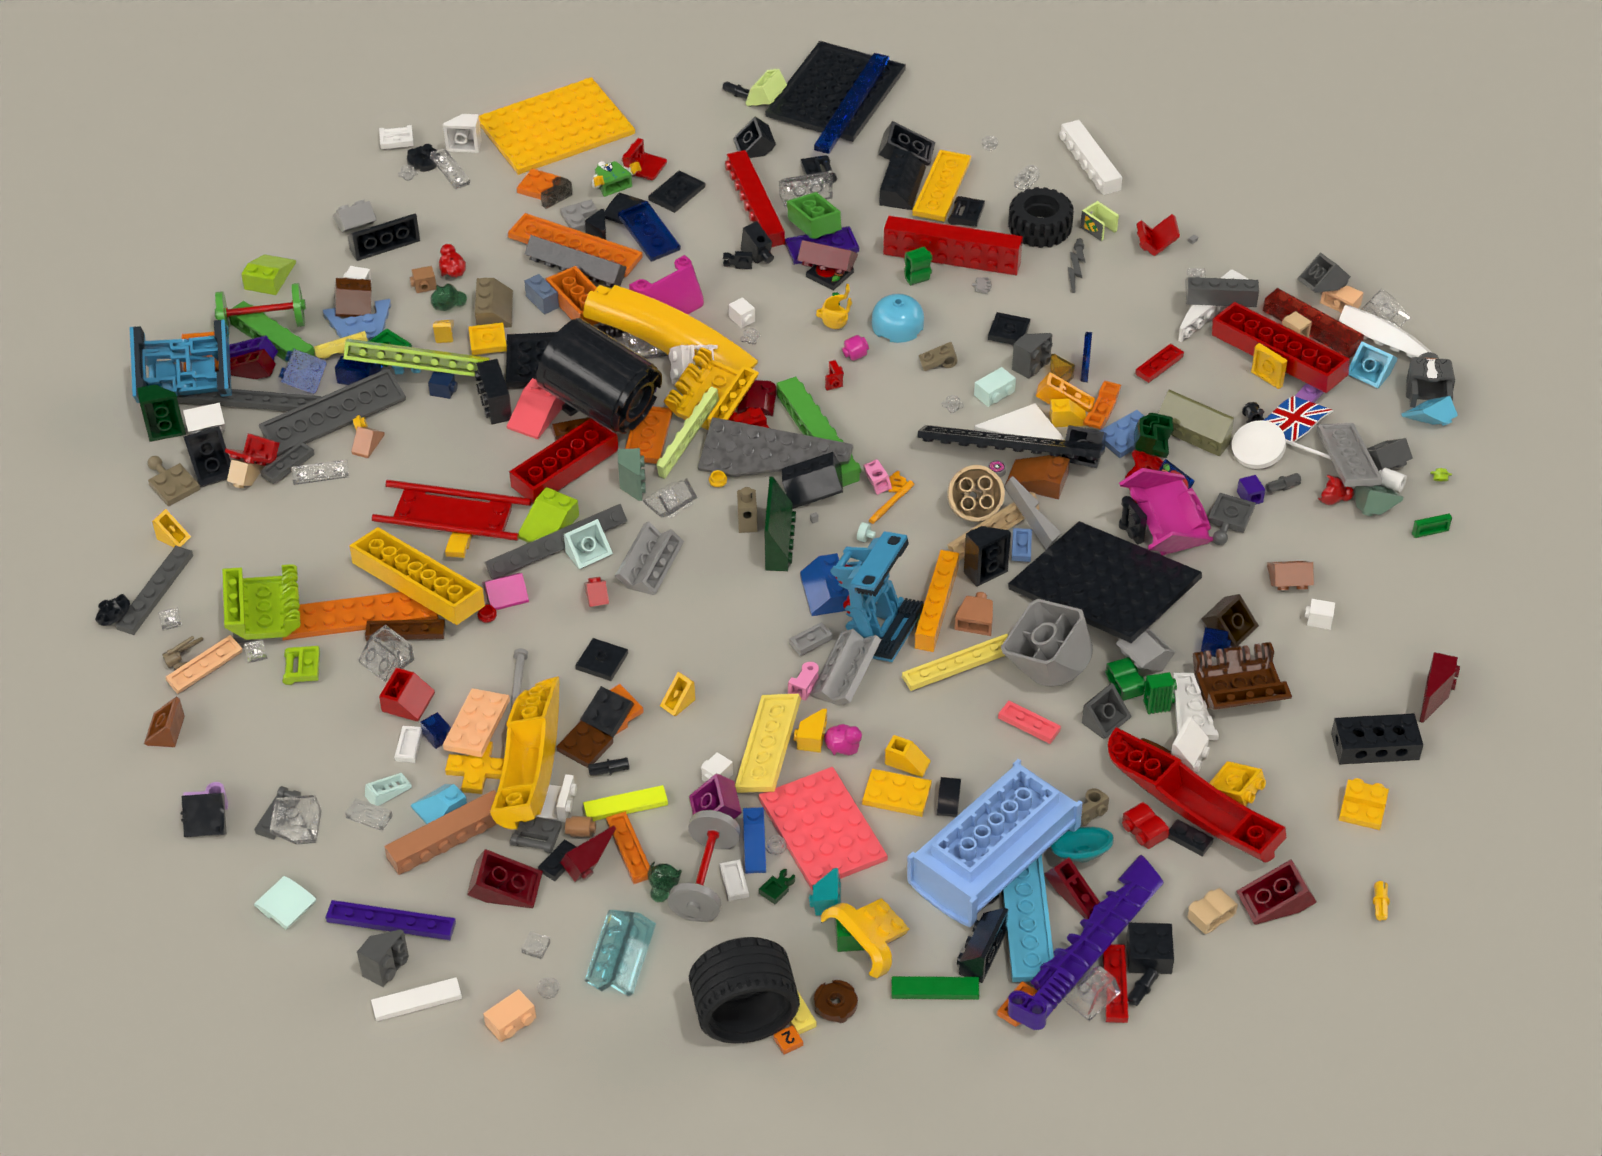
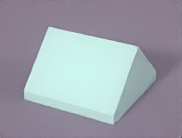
M598 519L564 534L566 554L578 569L613 554Z

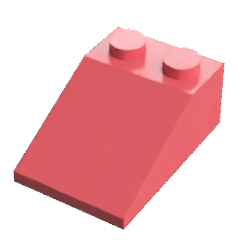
M532 378L521 393L507 424V429L539 439L562 410L565 402L540 388L537 380Z

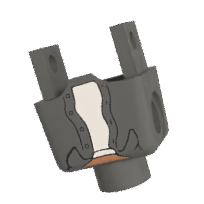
M1426 352L1419 357L1411 358L1406 378V397L1410 400V407H1416L1417 399L1429 400L1450 396L1453 401L1455 375L1452 361L1440 359L1438 355L1432 352Z

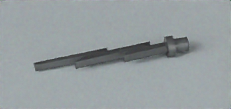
M1078 238L1074 244L1077 254L1070 252L1074 268L1068 267L1072 293L1076 292L1075 275L1082 278L1079 261L1085 262L1083 253L1084 243L1081 238Z

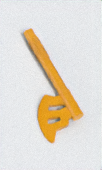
M896 471L889 477L892 489L888 491L897 493L869 519L871 524L879 520L888 509L914 486L913 481L909 480L907 482L906 478L900 476V471Z

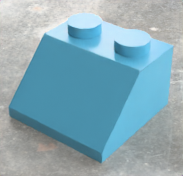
M1361 341L1349 366L1348 375L1379 388L1391 374L1398 358Z

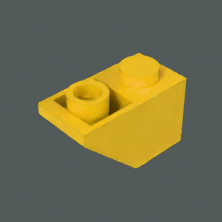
M893 735L885 749V765L923 778L931 760L913 741Z

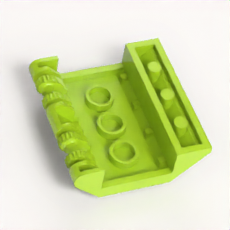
M294 564L281 565L282 576L243 578L242 567L222 569L224 627L245 640L287 637L299 628L301 619L300 611H298L300 604L297 566Z

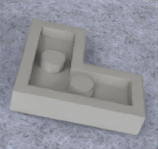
M592 199L560 208L561 215L569 228L578 231L585 230V218L592 216L598 211Z

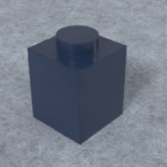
M434 371L428 382L430 396L451 399L453 393L457 391L458 384L455 382V375L451 373Z

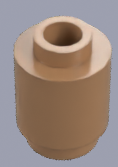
M572 816L571 818H566V835L591 838L592 834L596 833V821H593L592 817Z

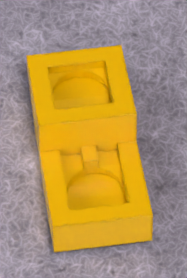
M452 532L445 550L446 557L465 558L472 535Z

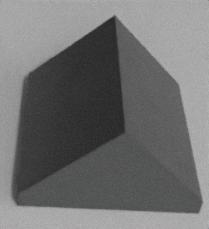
M1113 683L1106 686L1084 704L1082 724L1103 739H1106L1116 727L1119 728L1132 717Z

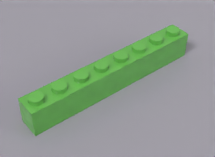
M796 376L777 382V397L803 435L843 442L837 436L835 428L830 426L827 417L821 413L819 405L814 403L811 394L807 393L804 384L800 383ZM851 454L849 464L841 465L843 487L860 481L861 467L858 462H855Z

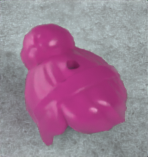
M839 724L829 728L824 734V742L833 755H836V752L844 755H853L858 752L862 739V733L858 727Z

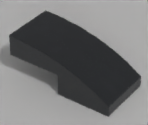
M941 777L937 815L958 816L961 779Z

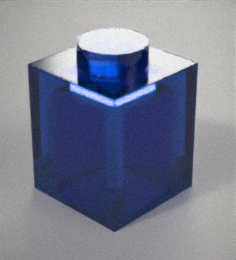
M1205 627L1201 646L1203 654L1204 651L1209 650L1211 656L1216 657L1217 649H1222L1223 652V648H1230L1231 640H1228L1229 631Z
M438 712L421 721L424 737L435 749L442 746L451 729L449 724Z

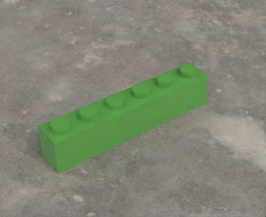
M242 301L231 309L252 307L253 305ZM265 313L229 316L230 324L250 338L267 336L278 350L276 355L297 370L301 371L316 360L315 349L311 344L306 343L299 336L294 335L287 328L279 325L277 321L267 317Z

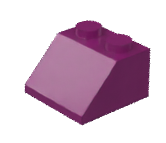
M716 773L689 795L693 815L700 811L712 810L722 812L735 819L742 813L734 781Z

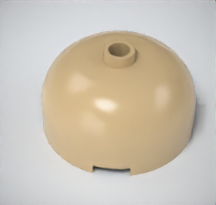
M967 466L958 471L948 485L947 498L949 505L957 516L966 521H984L996 514L1004 502L1005 490L1003 482L994 471L986 466ZM971 492L976 494L975 499L970 496Z

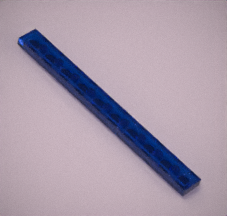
M879 53L873 54L814 144L815 151L830 154L889 62V56Z

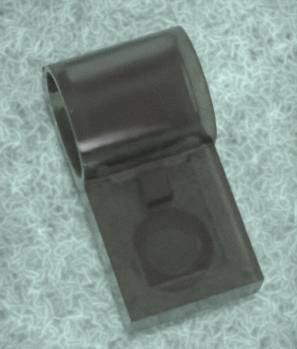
M556 177L552 181L553 187L541 192L542 206L545 209L573 195L572 182L564 177Z

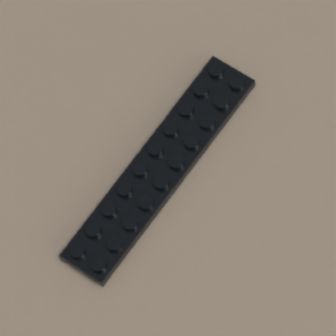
M924 425L918 430L917 438H923L922 441L924 442L941 440L940 443L942 444L959 442L958 445L960 446L977 444L976 447L978 448L995 446L996 450L1013 448L1015 452L1031 450L1033 454L1049 452L1051 456L1067 454L1069 458L1085 456L1087 460H1097L1105 452L1104 444Z

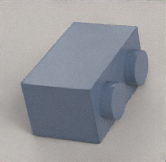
M540 274L524 280L526 297L544 315L559 308L558 292Z

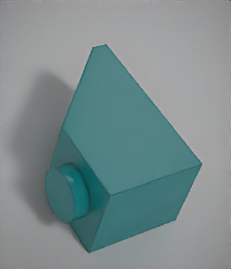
M838 868L831 870L813 885V895H809L810 907H814L816 916H821L826 909L841 903V880Z

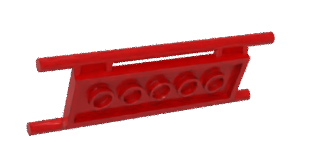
M386 480V487L404 489L393 516L372 514L371 520L374 522L518 541L519 533L504 531L512 511L511 507L512 504L530 506L531 499ZM426 492H428V493H435V494L450 495V496L465 497V498L488 500V501H490V502H483V501H476V500H468V499H460V498H453V497H445V496H438V495H430V494H426Z

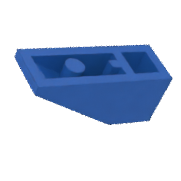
M764 807L743 808L745 874L766 873Z

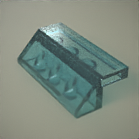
M610 909L607 912L585 982L601 992L612 986L628 997L633 995L656 923L640 913Z

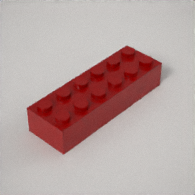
M590 418L510 470L511 487L524 498H530L531 503L534 504L536 498L546 487L558 491L617 452V434Z

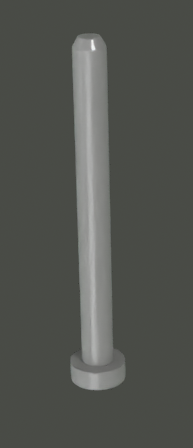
M522 648L514 651L516 668L511 709L514 701L521 693L524 660L528 658V651Z

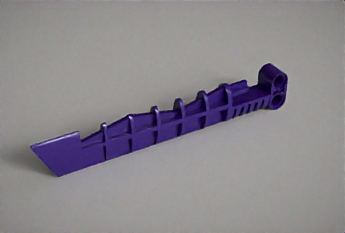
M1139 855L1119 877V881L1125 885L1116 892L1107 891L1106 895L1108 897L1093 907L1089 919H1082L1080 921L1081 926L1084 928L1081 936L1069 934L1067 940L1072 945L1066 949L1056 948L1053 952L1055 957L1040 966V971L1031 980L1034 989H1039V991L1034 996L1017 990L1009 994L1008 1015L1010 1018L1033 1030L1043 1029L1046 1026L1047 1017L1052 1013L1053 1009L1060 1004L1067 993L1071 991V988L1078 983L1128 923L1163 885L1162 878L1144 856Z

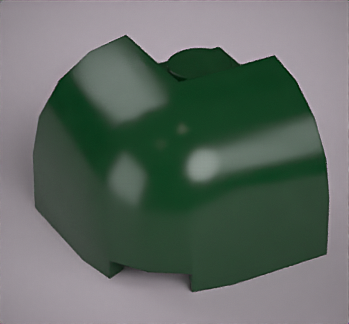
M1149 413L1141 417L1136 424L1134 432L1135 450L1167 458L1169 455L1168 439L1174 431L1173 417L1157 413Z

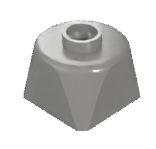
M1037 599L1028 605L1002 644L1001 650L1021 671L1036 683L1044 686H1058L1073 680L1083 672L1091 660L1093 644L1082 609Z

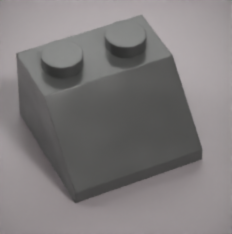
M1406 438L1386 440L1367 448L1378 471L1384 468L1392 470L1394 466L1396 468L1407 465L1406 461L1413 459Z

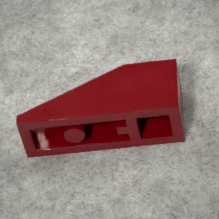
M265 349L230 358L231 376L250 379L267 378L272 375L273 369L276 366V363Z
M614 825L565 854L560 863L574 882L581 878L586 880L594 873L592 870L597 865L616 830Z
M1068 857L1045 872L1044 875L1063 899L1081 916L1089 919L1093 907L1099 904L1100 901Z

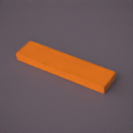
M626 811L606 817L608 827L610 828L613 825L616 827L612 836L633 884L654 878Z

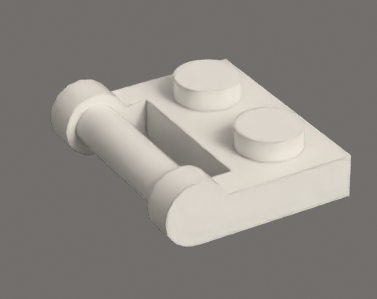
M412 125L390 129L379 128L381 149L414 146Z

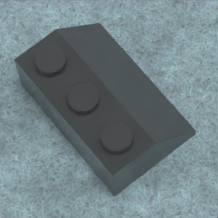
M1320 252L1297 279L1317 293L1340 290L1347 285L1351 276Z

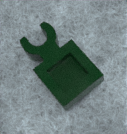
M782 869L779 873V878L772 876L759 888V894L775 905L789 892V886L795 883V875L793 874L791 877L786 878L787 869Z

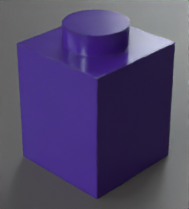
M1252 475L1239 479L1237 493L1241 499L1260 504L1264 501L1265 488L1258 477Z

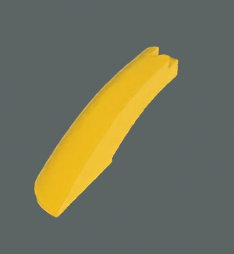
M599 285L595 291H590L586 298L583 317L632 334L668 355L670 348L680 345H717L718 349H713L714 361L740 371L743 365L753 369L758 363V360L714 329L684 312L651 297L614 285L612 289Z
M559 676L538 682L529 691L524 690L516 698L506 723L507 738L502 774L490 810L493 820L504 828L517 829L520 821H531L542 812L555 756L559 715Z

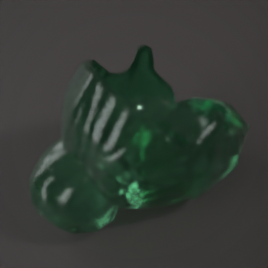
M449 283L443 287L436 285L437 289L430 297L431 305L438 311H447L454 306L462 307L467 302L466 294L457 291Z
M654 861L649 867L647 876L652 887L650 896L655 902L660 903L667 900L671 889L678 885L682 870L678 871L669 864H657L654 866Z

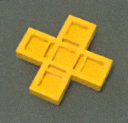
M490 741L482 757L449 754L445 772L446 775L464 776L461 787L462 793L482 794L486 778H501L504 758L491 757L493 741Z

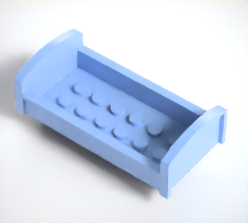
M1017 759L1007 773L916 853L912 852L907 856V881L938 910L955 921L972 927L977 920V913L1066 831L1075 832L1081 826L1082 802L1080 800L1075 802L1021 765V760Z

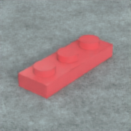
M1008 701L998 713V719L1049 744L1052 743L1061 730L1060 725L1011 701Z

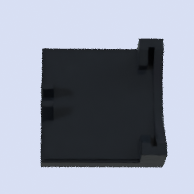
M224 793L182 796L181 815L183 819L181 821L183 822L184 837L227 834Z

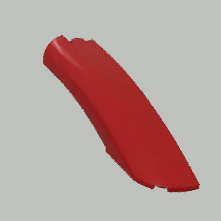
M1117 727L1111 733L1108 740V753L1111 761L1145 791L1197 827L1266 863L1275 857L1274 851L1287 838L1285 826L1233 800L1183 764L1181 759Z

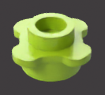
M1436 468V471L1430 472V474H1433L1434 481L1445 482L1449 480V476H1452V473H1448L1445 468Z

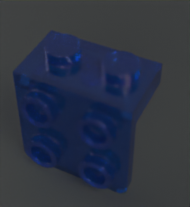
M294 348L291 351L288 350L285 361H287L286 366L281 368L278 376L281 378L280 382L315 394L327 362Z

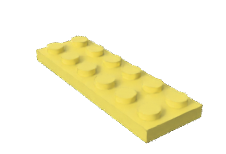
M799 694L761 696L735 783L737 793L775 792L801 701Z

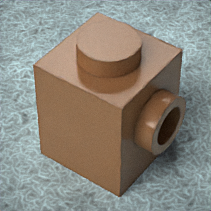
M432 266L411 269L412 277H409L411 287H415L416 293L437 289Z

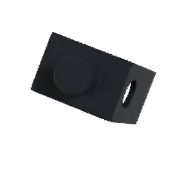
M756 221L743 227L741 250L743 252H752V261L754 263L765 261L767 264L771 263L774 260V256L771 253L772 241L760 224Z

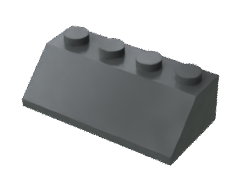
M1187 277L1185 279L1187 305L1230 306L1233 302H1236L1244 307H1257L1259 296L1258 280Z

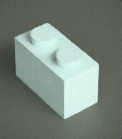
M1000 367L975 382L974 396L989 407L1015 392L1016 378L1003 367Z

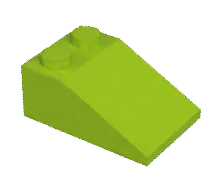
M266 254L254 259L246 265L241 273L244 290L277 295L296 264V260Z
M546 487L536 498L518 532L519 539L529 543L573 524L579 517L578 500Z

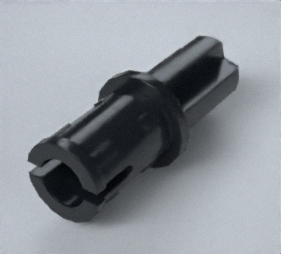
M723 83L722 89L724 91L734 94L735 97L748 98L750 90L743 88L740 84Z
M627 757L615 760L607 759L605 762L588 765L590 776L606 773L612 775V772L629 770Z
M1147 968L1141 979L1135 982V987L1128 996V1002L1131 1006H1138L1144 996L1151 992V986L1159 977L1156 970Z

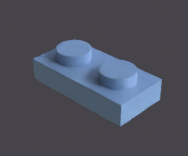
M1013 528L1012 561L1031 562L1032 529Z

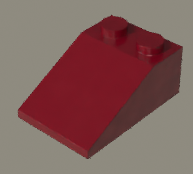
M1433 653L1419 722L1424 723L1449 698L1450 690H1455L1457 679L1454 677L1458 678L1460 666L1457 665L1458 657Z
M484 849L476 860L467 896L486 903L533 908L543 871Z
M1292 859L1236 891L1254 925L1300 913L1317 903Z

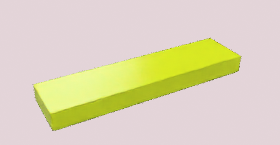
M663 785L583 802L586 817H592L593 821L606 819V817L625 811L629 814L668 805Z

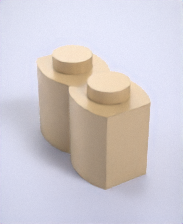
M1221 888L1214 891L1210 890L1206 893L1204 899L1191 903L1188 908L1187 918L1204 934H1208L1220 924L1232 918L1236 914L1238 904Z

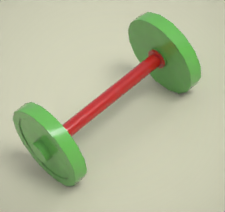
M299 283L292 284V302L228 309L224 292L215 293V318L225 320L229 332V316L289 309L294 311L297 327L305 326L304 310L306 309L305 299H302Z

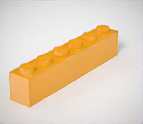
M940 550L915 632V649L930 652L935 650L959 569V553Z

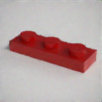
M1170 343L1136 368L1135 374L1149 383L1183 358L1184 351Z

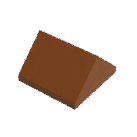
M176 696L154 712L144 741L145 745L160 747L176 746L185 717L180 698Z

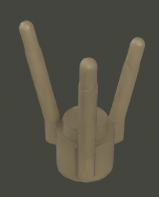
M191 636L163 653L162 656L167 667H174L176 670L187 662L179 663L182 660L180 653L201 642L203 637L192 641L194 636Z

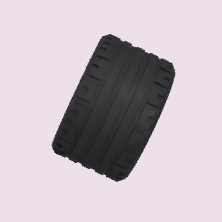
M743 937L728 940L703 953L690 969L689 983L701 1030L715 1040L739 1044L767 1038L786 1027L799 1010L800 999L787 952L774 941L759 937Z

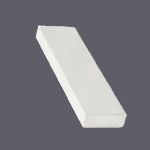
M457 977L372 999L371 1002L377 1022L460 1000L462 995Z

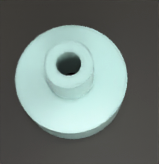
M862 522L858 529L857 540L866 542L868 538L874 539L876 532L871 531L870 524Z

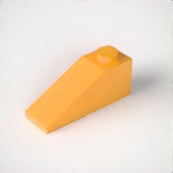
M1051 372L1038 384L1035 395L1050 404V399L1069 398L1086 412H1091L1095 400L1094 397Z

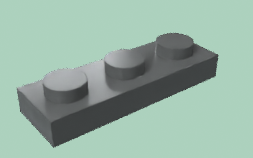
M302 441L263 468L260 471L261 476L274 485L314 456V449Z

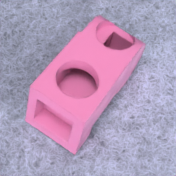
M877 459L863 465L864 471L877 495L892 489L889 476Z
M815 662L804 663L797 679L791 677L788 682V694H799L802 700H807L819 677V666Z

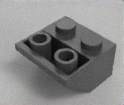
M1024 334L1013 346L1012 370L1029 379L1034 374H1037L1043 366L1048 365L1052 358L1053 334Z
M395 930L369 936L357 951L362 977L381 987H384L388 981L394 978L396 971L407 962L409 957L404 931Z

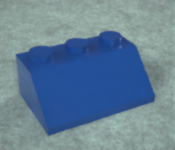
M837 553L818 556L800 571L811 616L846 611L843 603L847 600L849 591L839 586V581L831 574L832 567L836 566L839 561Z

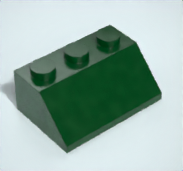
M156 384L137 388L139 403L150 442L186 435L175 392Z

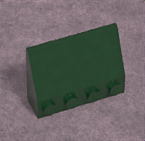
M769 476L764 529L765 571L788 572V566L793 561V553L790 550L794 549V539H791V536H795V525H792V523H796V511H793L792 502L773 476Z

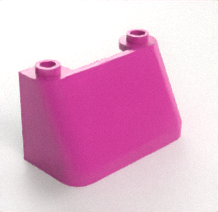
M685 255L675 260L674 266L677 271L651 284L647 280L639 279L629 284V290L663 302L687 315L701 308L704 304L703 294L691 260Z

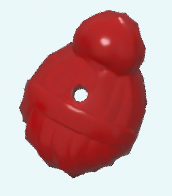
M452 244L443 245L440 250L441 257L439 260L441 276L444 277L447 274L451 277L462 276L466 270V262L463 257L456 252Z
M1327 475L1329 481L1321 494V498L1318 497L1324 504L1333 505L1341 500H1351L1354 496V489L1345 487L1339 477Z

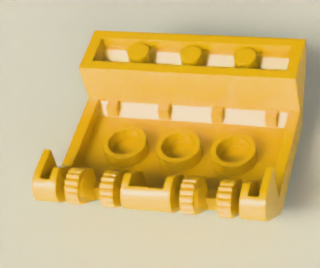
M701 347L693 357L696 365L688 364L674 385L679 392L674 389L671 390L664 399V403L676 416L686 420L692 415L694 407L701 402L703 394L710 387L717 388L719 401L701 426L709 430L712 417L729 420L759 375V372L744 365L740 371L712 360V351Z

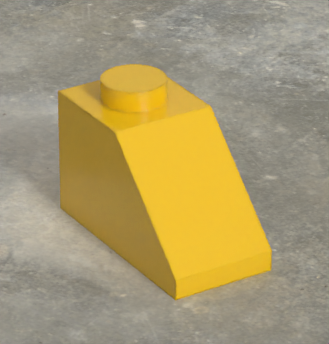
M1069 398L1050 399L1049 417L1054 427H1068V425L1085 426L1083 425L1086 418L1084 409Z
M823 708L800 721L799 729L794 731V741H797V750L821 753L827 725V709Z

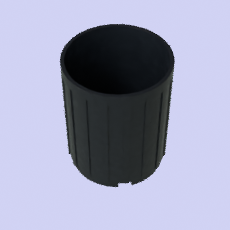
M581 318L569 321L556 333L542 355L536 376L537 384L540 388L614 433L619 432L621 434H626L625 430L628 428L634 430L644 420L657 399V396L654 395L656 387L660 389L662 385V373L657 370L653 363Z

